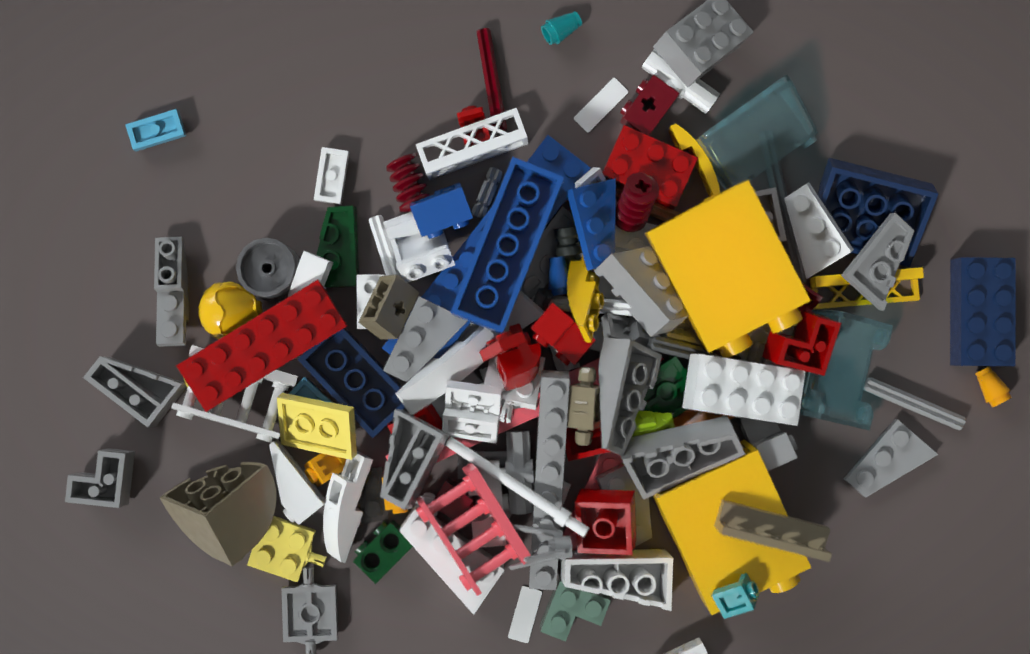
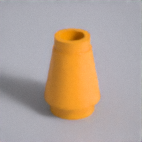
M990 366L975 373L986 403H990L992 408L1012 398L1009 393L1011 390L992 371Z

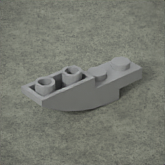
M182 236L155 238L156 345L159 347L186 345V322H189L188 274L184 239Z

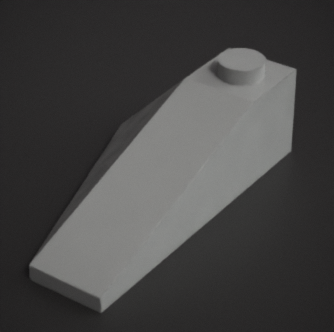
M604 338L598 363L602 448L619 455H624L636 428L635 417L638 411H643L646 402L644 397L648 389L654 388L662 357L661 354L631 339Z

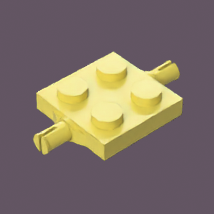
M273 516L266 534L252 549L247 566L298 583L303 568L308 562L324 567L327 556L312 552V541L316 530Z

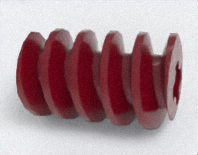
M416 153L398 157L386 166V170L393 173L389 177L390 181L396 183L393 186V191L400 193L396 197V201L404 203L399 207V211L402 213L412 212L410 203L430 196V193H421V190L427 187V184L418 183V180L424 174L415 173L414 171L421 166L420 163L411 162L412 159L418 156Z
M638 172L631 174L627 178L615 211V225L621 230L637 232L645 227L659 194V186L651 176Z

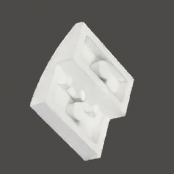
M448 380L446 384L442 431L448 433L449 437L496 444L503 388Z

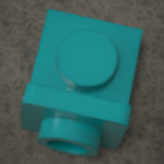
M745 573L740 576L739 582L713 590L712 597L723 618L726 619L754 610L759 597V589L756 583L751 581L748 574Z

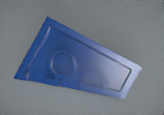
M616 178L566 191L587 271L596 269L612 253H615Z

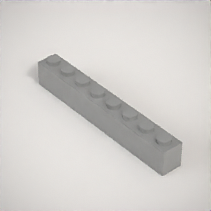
M541 370L534 491L561 509L570 381L569 371ZM533 504L532 527L553 531L560 530V525L554 522L555 518ZM532 533L530 555L549 552L548 540H553V537ZM558 559L530 566L529 589L556 590Z

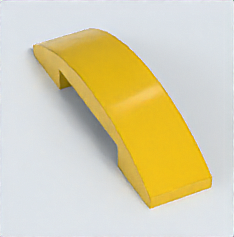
M677 124L671 125L668 132L675 148L684 152L688 150L691 155L698 157L695 167L709 196L700 203L719 194L720 188L715 171L702 147L682 127Z

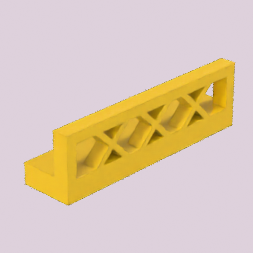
M923 267L897 269L894 276L896 278L893 288H890L887 295L888 297L892 293L896 297L886 298L885 301H888L887 303L920 300L918 279L924 278ZM842 274L809 278L810 289L818 293L817 288L827 287L835 294L828 303H819L813 309L871 305L872 303L867 299L861 300L863 298L861 293L854 301H849L841 293L846 287L851 285L841 276ZM910 280L912 296H902L895 290L896 286L901 281ZM834 286H842L839 290L834 288ZM839 297L843 302H835V300Z

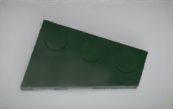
M356 206L327 207L316 254L334 262L324 287H356L357 275H359Z

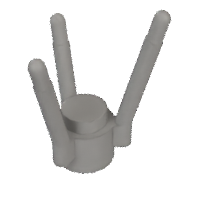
M517 524L513 526L515 530L551 536L553 540H548L549 552L527 556L524 558V562H527L523 565L522 562L509 566L510 570L556 559L572 558L570 535L563 536V530L553 531Z

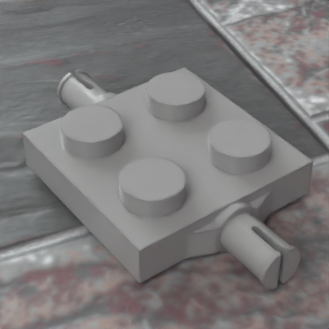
M304 567L303 584L283 586L281 588L283 642L305 644L306 654H316V644L322 641L338 640L337 585L314 583V567L309 569Z

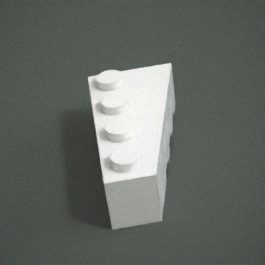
M415 504L402 523L400 532L474 615L504 572V564L475 582L482 592L480 595L477 596L472 588L467 591L458 578L462 575V572L429 521L426 523L422 521L415 510L418 508L417 504ZM434 516L441 528L446 525ZM457 531L447 537L455 550L470 541ZM479 548L462 559V562L470 573L493 558V556Z

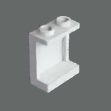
M412 212L383 222L395 255L397 269L401 278L407 283L455 266L445 234L443 233L431 239H428V236L421 237Z

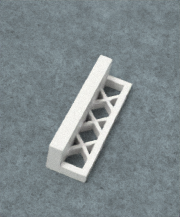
M514 108L416 144L426 175L431 180L528 145V137L518 110ZM514 117L518 130L507 133L499 129L503 120ZM486 128L493 131L489 140L481 142L474 138L477 130ZM456 137L468 140L464 149L460 151L449 148L452 139ZM431 146L442 149L438 159L427 161L423 149Z

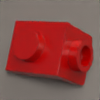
M468 106L463 108L462 112L457 113L460 128L485 119L483 107ZM486 128L478 129L474 138L481 142L489 140V130ZM463 139L465 145L468 140Z

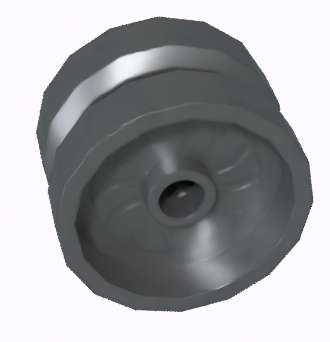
M261 238L254 240L245 246L238 256L236 265L238 280L245 290L263 300L275 302L284 300L288 297L300 258L295 251L277 239Z

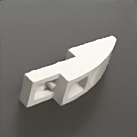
M357 451V455L352 460L346 459L341 474L332 473L325 499L323 532L326 551L343 563L346 562L356 531L361 522L363 512L356 508L361 498L362 489L373 459Z

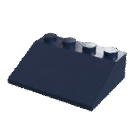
M829 158L817 195L854 249L851 253L855 254L862 250L888 215L896 213L914 230L904 260L899 263V265L910 267L939 193L932 183Z

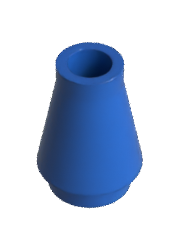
M565 256L549 258L548 290L551 289V293L554 296L567 294L569 269Z

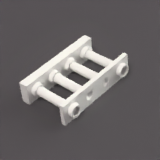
M192 345L189 357L204 348ZM274 370L246 387L236 420L220 416L224 401L210 409L209 413L194 409L196 396L189 386L183 404L173 403L171 408L178 410L176 416L192 420L195 415L257 433L256 439L272 443L273 438L279 439L280 433L273 431L278 415L277 397L281 393L288 391L289 387L294 388L298 376ZM264 379L273 382L272 387H274V391L263 426L260 428L246 424L258 384L262 383Z

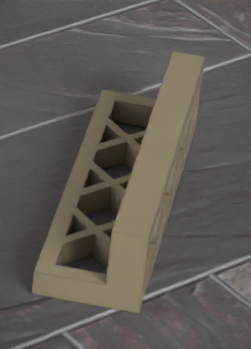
M721 500L714 526L722 535L830 562L832 554L825 548L831 530L829 527Z

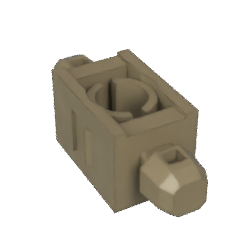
M581 367L578 375L580 383L569 385L567 427L578 428L575 431L577 445L588 446L593 439V432L591 430L601 427L599 385L594 384L596 381L595 368Z

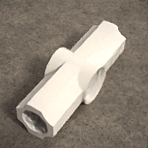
M655 49L641 67L680 93L678 98L686 99L705 114L720 95L719 92L700 79L687 88Z

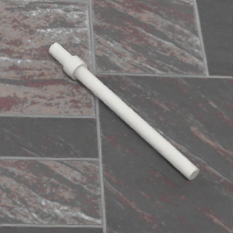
M452 436L446 442L445 446L555 518L554 522L560 526H567L582 537L588 532L589 527L572 517L570 511L564 507L560 509Z

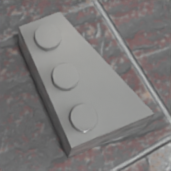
M651 246L612 253L594 270L599 278L603 275L613 286L611 292L616 297L620 295L631 307L628 311L651 337L671 332L689 316Z

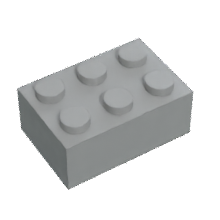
M707 0L668 29L653 48L688 88L737 50L754 32L727 0Z

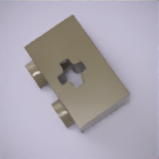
M398 275L380 276L358 323L380 339H398L410 312L414 308L419 292Z

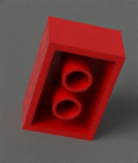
M623 125L602 173L606 180L616 178V185L624 188L627 178L633 173L640 172L651 176L659 186V194L655 202L673 210L680 200L698 157Z

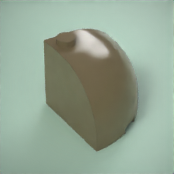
M241 462V467L230 469L227 465L207 470V476L194 482L190 478L163 494L160 499L172 519L193 543L211 557L234 566L264 537L275 513L276 486L266 464Z

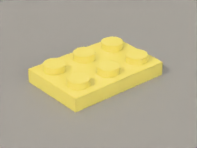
M281 393L277 397L281 445L350 460L357 455L354 407Z

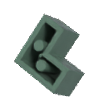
M558 576L556 590H553L540 623V632L566 642L575 616L601 626L611 601L609 595L595 594L565 587Z

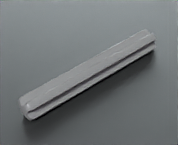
M867 378L863 389L871 394L956 430H962L966 422L964 416L874 378Z

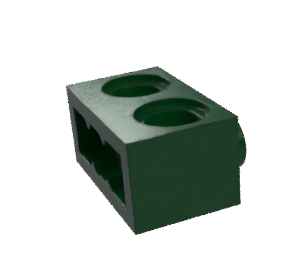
M394 520L389 524L384 521L373 532L376 537L370 543L365 540L354 551L357 556L352 562L375 584L413 547L400 532L401 526ZM390 533L395 534L399 539V544L397 546H389L385 541V536ZM367 554H377L380 558V563L378 565L369 564L366 559Z

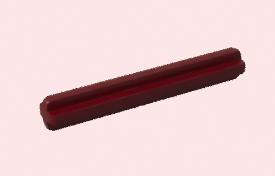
M482 28L477 30V39L490 116L492 117L503 113L504 106L491 30L489 28ZM503 120L499 128L502 131H507L506 120Z

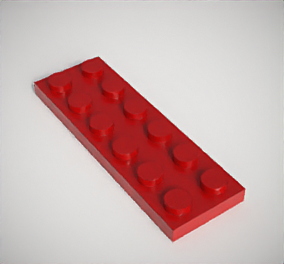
M318 279L179 363L176 367L205 412L348 325Z

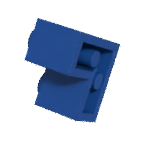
M460 182L437 190L434 195L410 203V208L421 237L428 236V239L442 235L445 228L451 226L454 229L464 227L469 224L468 220L473 218Z

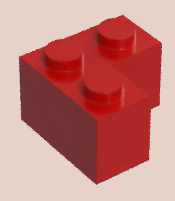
M553 302L531 327L536 332L532 337L545 348L549 345L554 347L558 351L555 356L567 366L570 362L576 366L596 342L592 338L591 343H586L575 321Z
M801 311L803 319L798 322L794 336L769 332L762 357L778 365L825 376L841 323L825 316Z

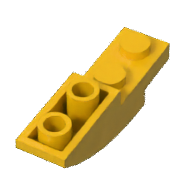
M582 255L581 261H570L567 295L576 324L585 342L591 343L594 331L598 330V315L600 309L604 307V295L600 293L598 288L600 278L594 272L595 269L587 271Z

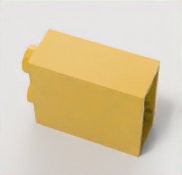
M749 180L740 182L645 232L657 259L679 299L682 301L699 340L709 353L718 348L723 358L734 356L753 344L748 333L768 323L772 333H777L803 319L797 307L811 300Z
M745 439L740 441L745 455L653 495L696 590L711 615L720 612L712 597L713 590L739 582L742 574H748L750 580L756 583L759 593L768 588L772 593H782L798 585L801 580L799 574L811 568L807 557L804 555L722 535L714 526L722 499L788 516L759 451Z

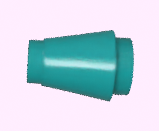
M574 11L546 20L545 24L541 26V31L548 44H559L578 27L582 26V20L579 14Z

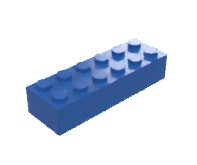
M512 157L450 313L499 334L504 333L563 184V176Z

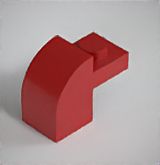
M520 323L509 326V331L511 330L513 335L521 331L523 332ZM527 332L523 333L527 342L512 349V351L497 355V370L506 391L529 384L538 374L541 356L540 343L532 345Z

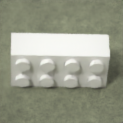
M690 354L682 408L798 426L805 371L710 355Z

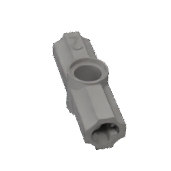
M529 430L506 431V473L532 490V483L534 481L533 461L530 459ZM509 488L510 514L533 513V504Z

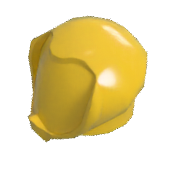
M232 281L213 284L204 292L199 304V318L202 326L211 337L218 340L263 313L261 301H258L243 286Z

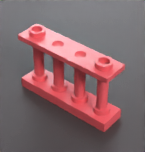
M469 463L462 468L466 474L462 478L463 482L428 505L420 496L417 497L416 501L419 507L415 510L424 523L427 521L431 523L462 572V575L458 578L465 589L469 591L472 588L478 596L482 592L475 582L511 558L513 560L518 558L524 565L527 563L524 562V558L531 555L477 467ZM469 490L471 493L476 490L480 497L477 501L478 504L441 528L433 514ZM483 513L485 515L490 513L494 520L491 523L492 527L455 550L447 537ZM498 536L500 538L504 536L508 542L504 546L505 550L469 573L462 559Z

